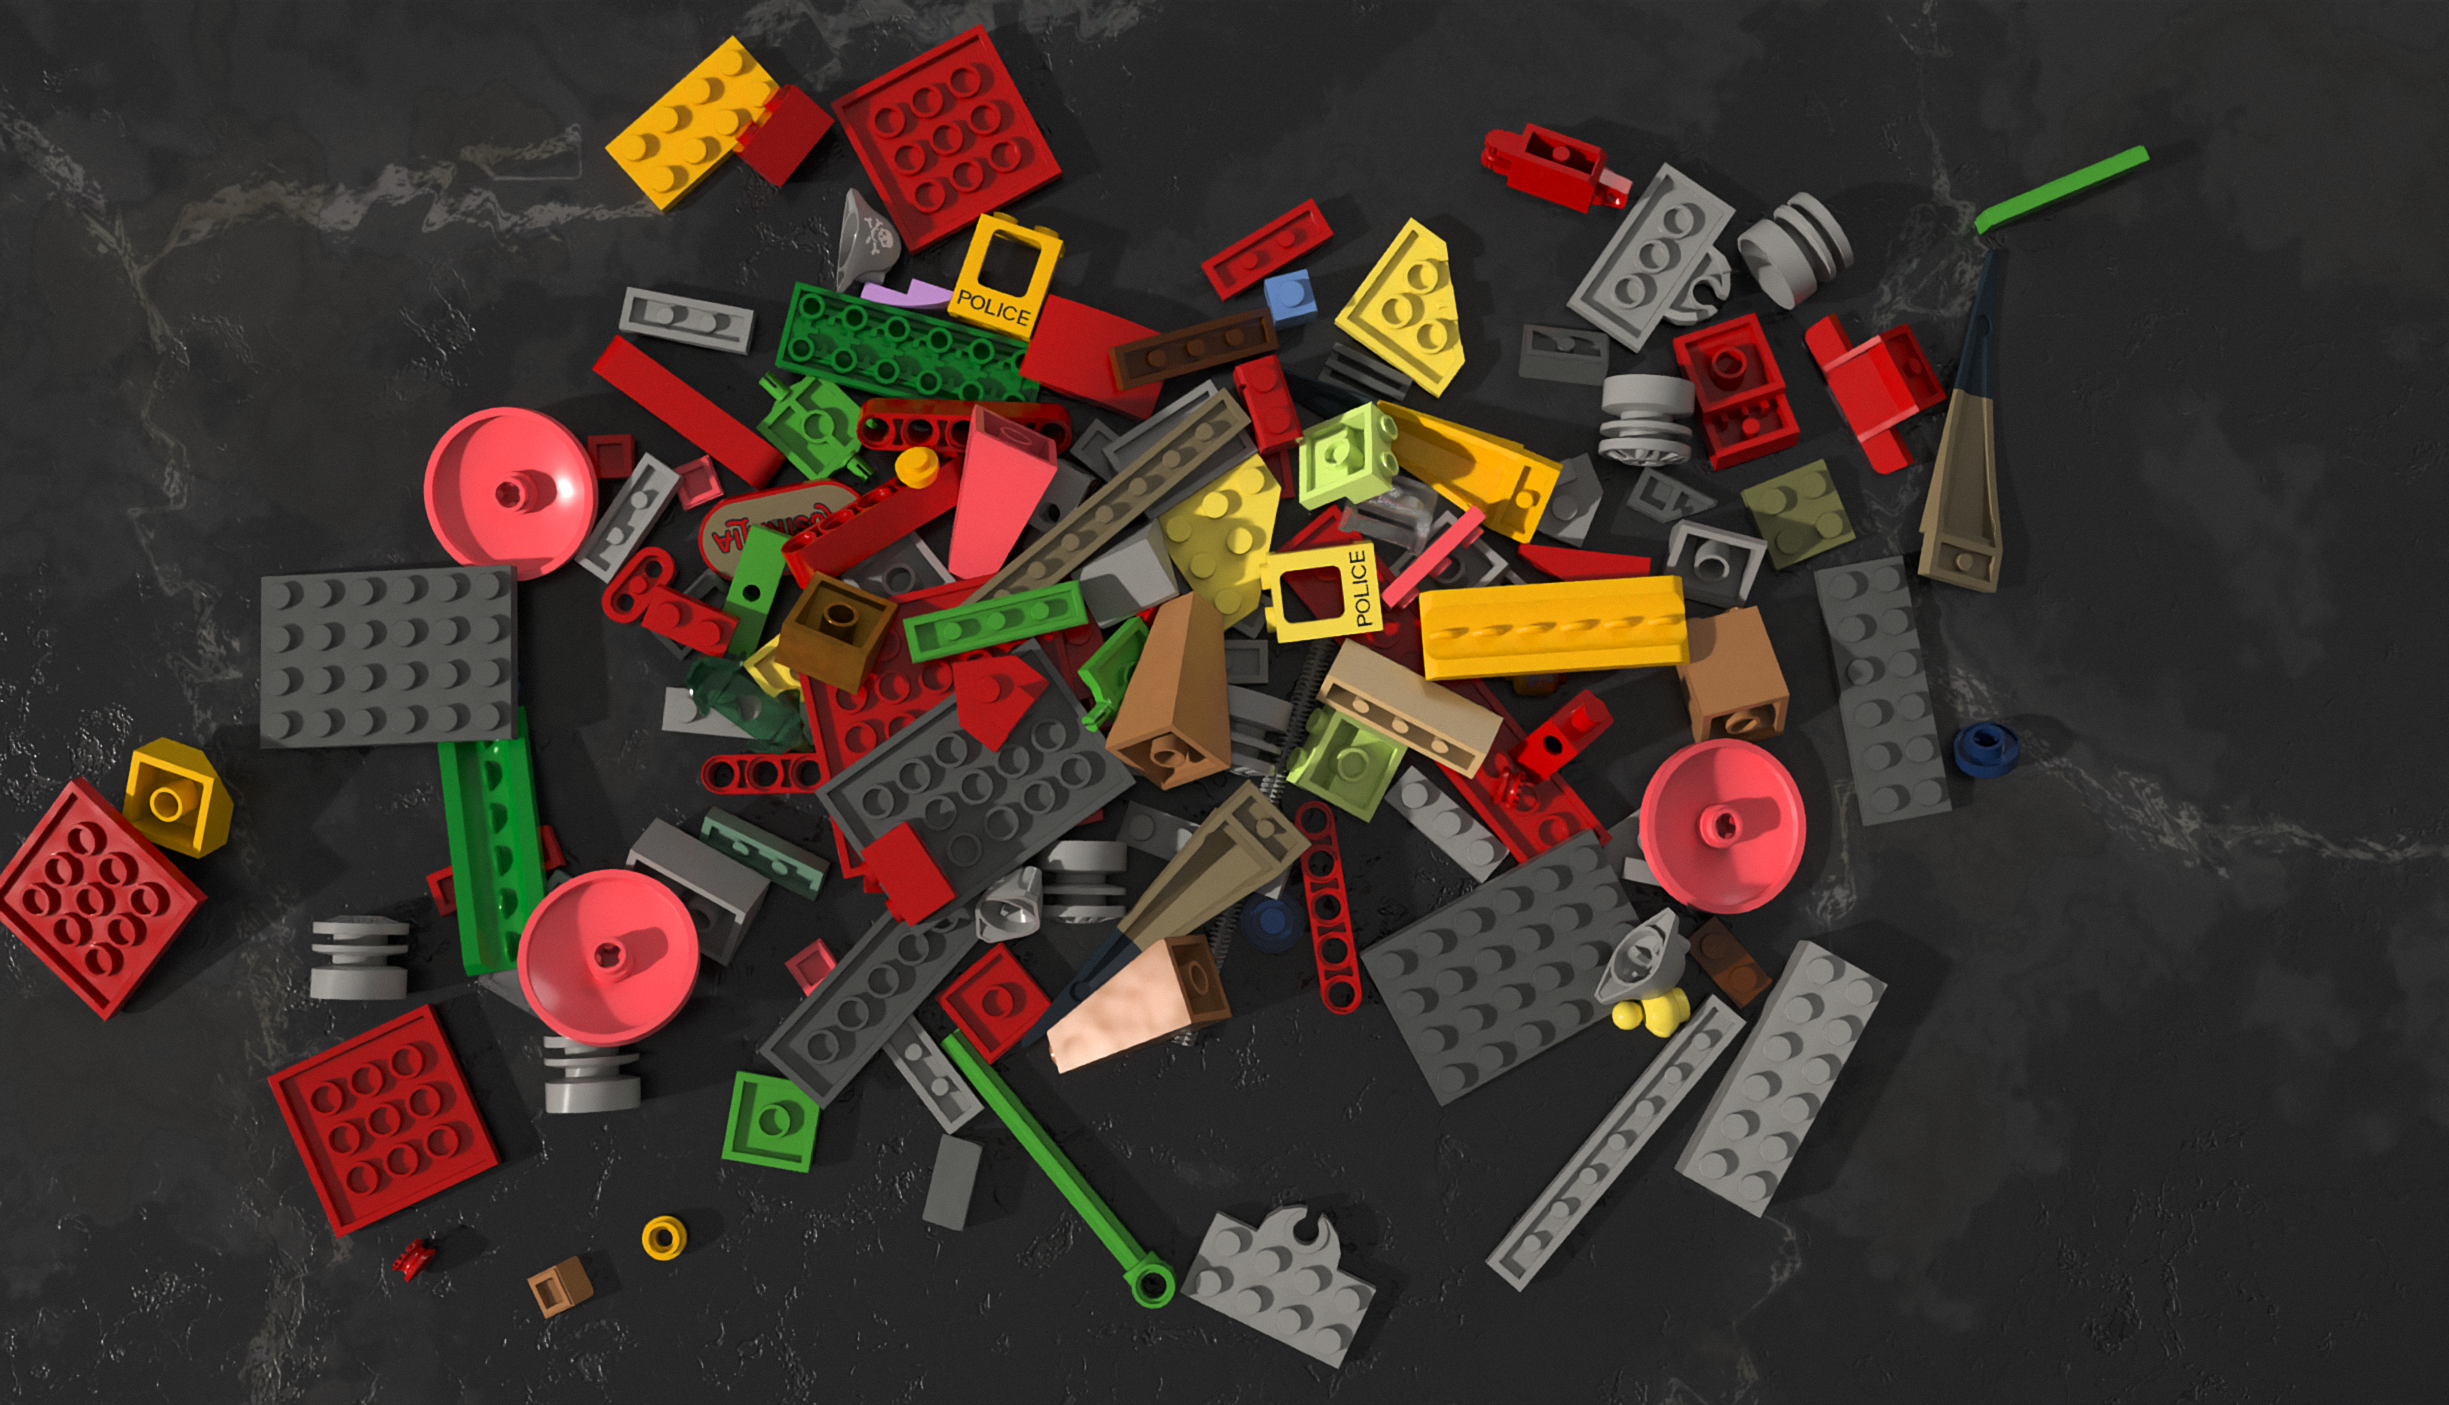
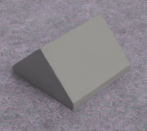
M1156 517L1113 536L1070 572L1073 581L1079 580L1082 597L1097 624L1102 629L1180 595L1161 525Z
M1682 519L1672 527L1660 576L1674 575L1682 577L1684 598L1726 609L1733 607L1743 608L1767 549L1768 541Z

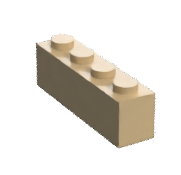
M1346 638L1315 698L1470 779H1473L1487 756L1504 719L1442 685L1426 681L1425 677L1411 671L1409 668L1399 665L1349 638Z

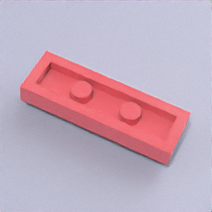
M1475 504L1379 595L1380 603L1387 611L1396 604L1403 610L1421 593L1415 586L1427 574L1434 580L1453 562L1447 555L1458 544L1466 549L1484 532L1479 527V524L1486 516Z

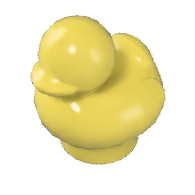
M1676 987L1665 995L1653 1000H1637V1003L1632 1000L1620 1001L1613 1008L1612 1019L1623 1030H1633L1643 1022L1654 1035L1667 1038L1675 1032L1679 1023L1689 1020L1690 1005L1682 989Z

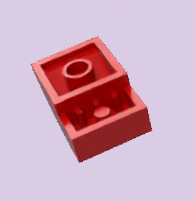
M1047 294L1018 376L1090 406L1102 407L1138 423L1144 422L1153 413L1164 380L1118 391L1108 348L1161 333L1107 312Z
M1755 312L1673 339V346L1682 379L1691 381L1696 385L1694 417L1715 472L1797 445L1800 430L1784 394L1786 385Z

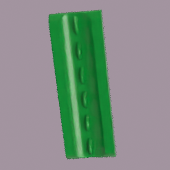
M796 281L775 362V366L778 368L897 399L1036 403L1040 384L1018 376L1029 345L1027 342Z
M523 705L518 706V740L438 743L462 958L468 977L518 969V948L524 927L535 908L548 895L526 710Z

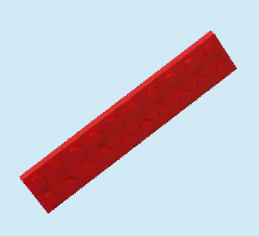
M1334 503L1275 553L1353 544V541H1361L1364 538ZM1375 553L1380 595L1397 578ZM1326 566L1286 571L1281 575L1282 579L1317 620L1340 617L1344 613L1345 606L1341 572L1338 567ZM1414 599L1403 610L1396 604L1387 611L1380 603L1383 630L1333 636L1334 641L1340 648L1346 638H1349L1425 677L1420 606ZM1480 678L1432 681L1504 718L1487 756L1473 779L1435 760L1434 762L1497 838L1507 847L1519 864L1587 827L1593 830L1601 847L1613 839L1558 771H1555L1540 784H1537L1513 756L1510 750L1528 735ZM1503 766L1510 767V771L1514 774L1520 770L1526 773L1523 787H1519L1522 792L1518 793L1520 798L1516 809L1509 808V804L1504 801L1499 805L1493 803Z

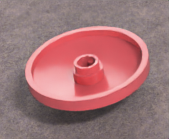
M511 406L481 410L465 417L452 426L440 439L427 465L424 480V501L429 522L444 549L464 567L513 565L517 567V581H525L547 575L561 568L577 555L589 538L597 516L599 494L597 478L585 448L562 423L533 409Z
M1730 738L1699 741L1680 749L1671 755L1656 771L1642 801L1639 822L1640 839L1648 866L1656 880L1672 897L1692 909L1712 914H1738L1759 908L1775 898L1786 887L1801 861L1806 840V815L1800 792L1786 768L1768 751L1750 742Z
M619 869L599 870L579 875L561 884L550 892L535 908L524 927L519 942L517 956L518 976L521 988L530 1006L539 1018L553 1031L580 1044L596 1047H616L634 1043L651 1036L666 1026L681 1011L691 996L697 981L701 950L698 933L688 910L677 895L668 887L638 872Z

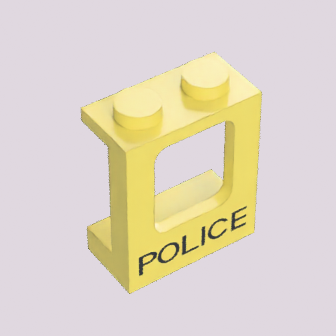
M1370 539L1353 541V544L1283 553H1275V551L1266 552L1267 563L1259 564L1262 590L1270 589L1272 606L1264 607L1267 633L1276 632L1278 643L1383 630L1374 544ZM1326 566L1338 567L1341 572L1345 606L1344 613L1336 618L1296 623L1287 622L1283 613L1280 576L1286 571Z

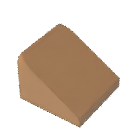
M573 1256L527 1279L546 1319L594 1295V1289L577 1256Z

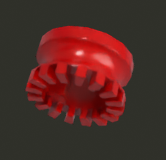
M1503 766L1494 795V804L1499 805L1504 801L1509 804V808L1516 809L1520 798L1518 793L1522 792L1519 787H1523L1525 771L1520 770L1514 774L1510 771V767Z
M416 1238L405 1249L407 1254L401 1253V1257L397 1258L392 1266L395 1272L403 1271L405 1273L404 1279L408 1283L422 1272L436 1253L433 1248H423V1240L421 1238Z

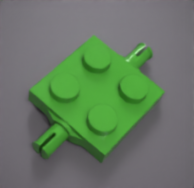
M770 370L765 375L777 386L774 388L764 377L761 378L759 384L776 401L771 413L756 428L810 480L832 478L837 472L847 467L863 484H867L870 479L859 469V467H862L872 478L875 476L877 471L859 455L863 448L856 433L860 407L835 383L806 376L802 381L788 387ZM872 419L866 421L870 428L880 429L878 424Z
M1140 616L1129 618L1077 671L1096 701L1095 707L1082 718V723L1087 724L1085 728L1091 732H1096L1107 719L1114 723L1150 633Z

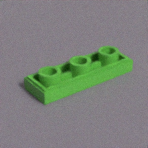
M756 523L751 525L723 607V611L741 618L728 649L729 653L746 659L755 653L786 565L780 549L793 536ZM746 586H757L760 590V595H749Z

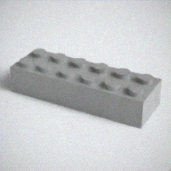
M1799 940L1674 1169L1761 1218L1888 985L1815 943Z

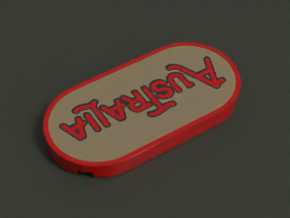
M819 478L725 498L708 512L701 523L698 535L700 553L707 566L713 572L726 580L733 581L753 523L794 537L863 495L844 481L836 478ZM787 563L782 576L792 574Z

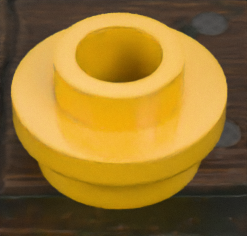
M667 1215L656 1217L644 1228L642 1234L643 1247L651 1257L657 1260L673 1259L686 1246V1229L682 1222L675 1217ZM665 1229L671 1232L673 1240L670 1245H664L659 1241L658 1235L661 1230Z

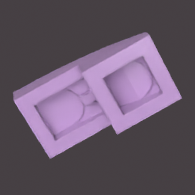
M912 278L907 295L866 281L860 298L918 314H932L947 311L954 292Z

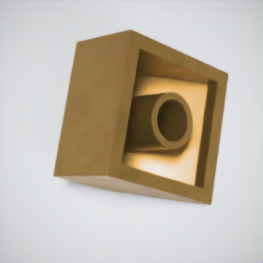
M816 571L782 624L774 662L857 695L874 667L897 611L898 604Z

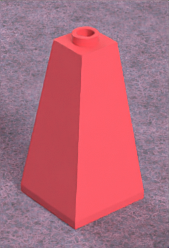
M977 404L971 415L948 556V572L952 573L957 581L999 571L1058 469L1055 440Z

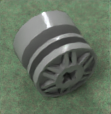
M1799 192L1787 202L1788 205L1778 207L1774 211V222L1762 219L1737 239L1743 261L1752 276L1776 303L1789 310L1795 308L1817 291V280L1829 283L1836 277V272L1842 273L1854 263L1851 246L1840 225L1817 199L1804 192Z
M1628 374L1606 378L1603 382L1602 410L1619 416L1621 419L1606 422L1600 426V433L1611 439L1602 440L1599 443L1598 454L1604 458L1621 461L1628 465L1646 467L1676 464L1690 460L1691 447L1679 442L1691 439L1692 430L1686 426L1673 423V420L1690 417L1694 414L1696 385L1691 381L1661 375Z
M1227 684L1232 762L1231 768L1223 771L1246 777H1274L1277 766L1258 759L1260 752L1280 756L1281 749L1265 741V733H1286L1294 705L1263 693Z
M1055 840L1036 854L1035 867L1042 872L1055 874V883L1042 885L1043 894H1055L1054 905H1043V917L1058 923L1101 924L1118 917H1125L1126 906H1107V895H1126V888L1107 884V875L1127 871V842Z
M339 915L325 921H313V933L333 934V943L312 944V951L332 955V964L311 968V998L343 1000H392L406 998L407 969L387 965V956L408 952V945L388 944V935L409 934V923H399L385 916Z
M558 1033L544 1036V1047L565 1048V1055L544 1058V1065L565 1068V1077L545 1083L546 1112H602L641 1106L640 1077L620 1074L619 1066L640 1060L639 1053L619 1052V1046L596 1047L571 1041Z

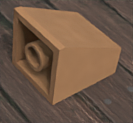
M1753 606L1745 609L1733 607L1725 610L1720 615L1704 619L1698 617L1686 619L1690 664L1675 666L1695 743L1723 738L1738 739L1752 743L1783 735L1790 694L1758 607Z

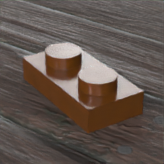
M1711 915L1686 937L1691 944L1690 950L1687 953L1738 1010L1745 1007L1773 982L1715 915Z

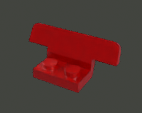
M1832 313L1808 329L1805 337L1806 342L1873 468L1878 473L1889 474L1914 463L1915 461L1895 425L1947 399V396L1909 325L1904 323L1854 348L1836 314Z

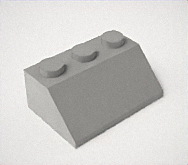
M657 817L630 849L624 870L647 875L661 882L676 894L694 922L699 937L701 953L726 967L731 962L759 912L771 881L755 870L740 864L717 849L702 843Z

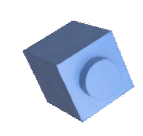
M1307 269L1264 280V294L1267 305L1270 307L1275 331L1316 321L1318 310Z

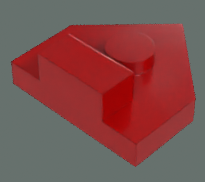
M1016 655L952 663L959 726L995 754L1051 684Z

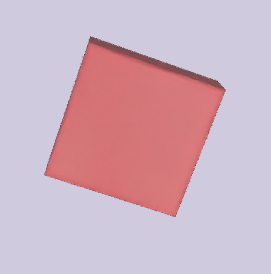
M710 455L674 468L676 472L686 478L677 491L684 511H692L727 496Z
M819 938L784 964L805 994L809 996L839 961L824 939Z

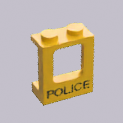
M994 212L992 217L981 213L947 311L953 320L997 335L1029 343L1059 258L1064 257L1066 251L1064 241L1058 239L1059 234L1049 228L1035 226L1034 230L1018 226L1019 221L1010 215ZM993 235L1041 251L1025 296L1017 298L979 284L978 278Z

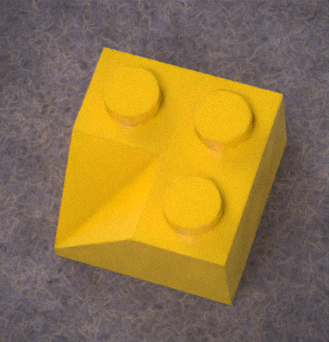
M164 737L133 750L122 815L150 842L198 859L227 844L234 803L203 751Z

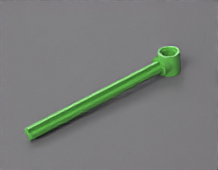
M960 1028L951 1033L940 1043V1046L1125 1268L1126 1272L1123 1274V1278L1131 1286L1132 1294L1136 1301L1150 1309L1160 1308L1168 1304L1174 1295L1177 1285V1277L1173 1267L1166 1261L1160 1260L1153 1250L1149 1253L1143 1250ZM1153 1272L1159 1273L1164 1277L1167 1288L1160 1294L1153 1295L1148 1293L1142 1284V1279L1145 1275Z

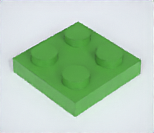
M738 1070L722 1159L809 1173L812 1167L822 1108L789 1078Z

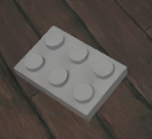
M1209 379L1102 448L1101 454L1116 476L1218 393V390ZM1245 429L1241 430L1143 511L1142 514L1146 520H1151L1154 517L1159 518L1256 452L1258 453V448Z

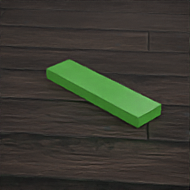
M2139 145L1983 211L1974 223L1979 234L1982 235L2136 171L2149 161L2150 158L2145 147Z
M1079 580L903 619L913 664L1089 623Z

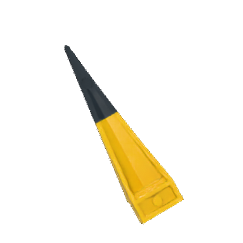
M1244 357L1233 361L1238 366L1253 361V359ZM1282 369L1290 396L1328 420L1372 402L1385 415L1391 416L1396 423L1398 437L1391 441V452L1396 457L1399 466L1425 482L1465 512L1475 504L1486 516L1481 523L1487 528L1524 544L1530 543L1563 468L1562 464L1524 449L1523 444Z

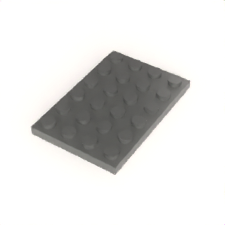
M491 565L261 577L260 749L291 750L518 740L516 566Z
M1034 637L1007 656L1016 655L1051 684L996 754L959 726L956 693L954 692L814 791L863 862L865 859L860 853L861 850L904 821L911 822L960 895L916 926L909 927L916 938L926 933L996 881L1029 860L1137 783L1123 762L1105 749L1107 739L1099 729L1096 732H1091L1085 728L1087 724L1082 723V718L1088 714ZM880 883L879 885L881 886V888L883 889V891L885 892V894H886V895L888 896V898L890 899L889 895L887 894V892L885 891V889L883 888V886H882L881 883Z
M1587 827L1358 952L1438 1103L1442 1107L1612 1014L1613 1008L1619 1002L1603 1005L1596 999L1594 994L1615 949L1627 934L1641 925V922L1595 833L1590 827Z

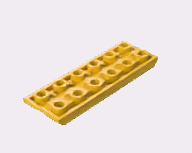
M1670 575L1448 589L1419 593L1426 681L1690 664L1682 577Z

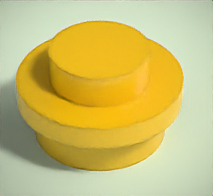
M914 447L906 450L898 457L895 463L898 478L907 486L915 489L931 485L936 480L940 467L936 453L926 447Z

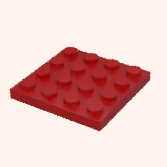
M982 24L965 31L830 103L912 256L979 221L981 213L991 215L1063 176L1058 163Z
M82 776L70 780L0 875V921L104 1021L117 1016L208 898Z
M433 1003L423 1005L267 1077L337 1239L503 1163Z

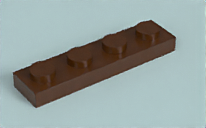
M1263 306L1109 347L1108 353L1117 389L1121 391L1277 349L1279 345L1270 307Z

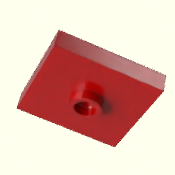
M1003 941L934 997L989 1065L1021 1040L1053 1003Z

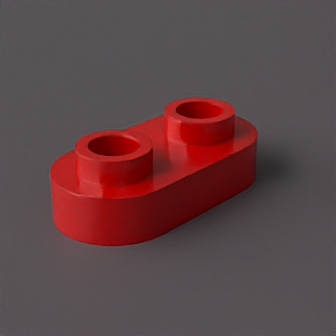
M646 547L637 552L604 591L602 607L605 614L611 620L620 624L629 625L640 621L645 616L656 586L661 583L670 587L674 582L677 574V565L674 558L668 552L658 547ZM654 563H660L662 573L656 578H651L649 575L650 566ZM625 596H632L634 599L633 607L628 611H623L621 600Z

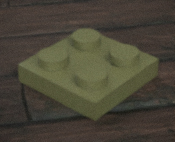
M1824 459L1741 492L1759 539L1768 541L1765 553L1773 572L1856 539Z

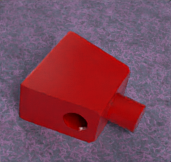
M1585 688L1556 710L1511 749L1510 752L1534 781L1540 784L1592 743L1614 723V719L1608 712L1604 702L1596 698L1590 690ZM1550 736L1556 737L1562 744L1555 752H1552L1546 745L1545 740Z

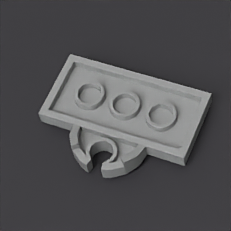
M1665 162L1566 306L1635 353L1640 351L1661 319L1675 325L1694 326L1709 320L1718 310L1713 305L1698 303L1693 296V289L1696 285L1706 284L1714 290L1717 298L1724 301L1728 298L1730 292V272L1732 270L1726 257L1713 246V243L1736 210Z
M1281 1205L1267 1214L1258 1229L1217 1210L1184 1279L1180 1293L1339 1369L1376 1292V1286L1338 1268L1341 1255L1339 1235L1330 1219L1323 1213L1318 1219L1319 1232L1316 1238L1311 1241H1302L1295 1236L1293 1228L1298 1221L1306 1217L1308 1205Z

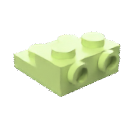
M1372 402L1302 431L1304 438L1299 445V503L1309 511L1345 496L1354 504H1358L1392 490V477L1398 474L1399 466L1396 457L1391 452V441L1397 439L1398 429L1393 418L1385 415Z
M1325 704L1323 709L1317 708L1309 716L1306 723V731L1310 732L1304 746L1302 748L1296 747L1289 755L1286 769L1290 773L1286 780L1369 823L1408 746Z

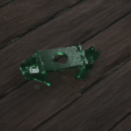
M741 652L733 660L705 655L689 664L685 683L695 705L700 709L699 713L706 716L710 712V708H712L758 741L749 739L747 742L750 750L755 753H773L783 755L791 749L802 753H811L814 747L804 734L806 725L800 716V691L798 689L782 691L776 696L779 700L777 701L736 672L740 670L746 658V652ZM740 695L743 697L754 695L760 700L762 709L755 719L745 720L740 716L738 711L739 705L735 703Z

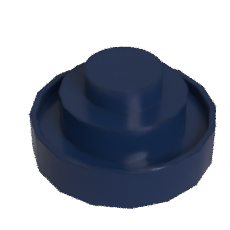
M1989 721L1969 725L1958 733L1954 741L1955 762L1962 771L1974 777L1986 779L2006 775L2018 765L2021 758L2019 737L2013 729L2001 723Z
M1283 891L1280 900L1260 893L1252 895L1244 905L1240 917L1241 930L1247 941L1256 949L1267 953L1282 952L1292 947L1301 937L1305 925L1304 912L1298 900Z

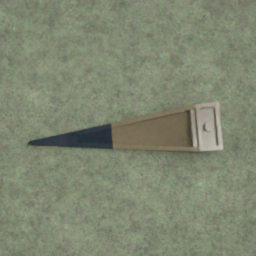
M1997 249L1988 250L1985 256L1919 530L1920 533L1924 534L1918 575L1983 593H1996L2003 554L1996 484L1993 426V341L1998 267Z
M1248 779L1218 809L1215 808L1022 1038V1047L1030 1046L1046 1034L1050 1028L1157 940L1187 935L1215 915L1279 876L1312 845L1310 840Z

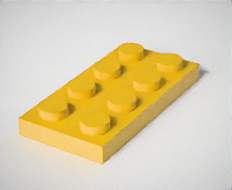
M732 35L609 143L605 149L665 215L734 154L732 150L738 143L735 139L736 134L750 119L756 121L766 109L762 106L763 101L779 85Z

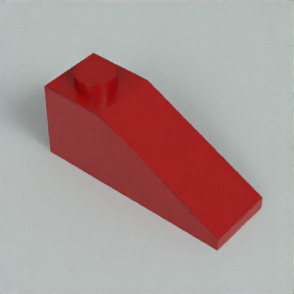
M1521 543L1516 548L1515 554L1517 559L1555 583L1649 577L1651 558Z

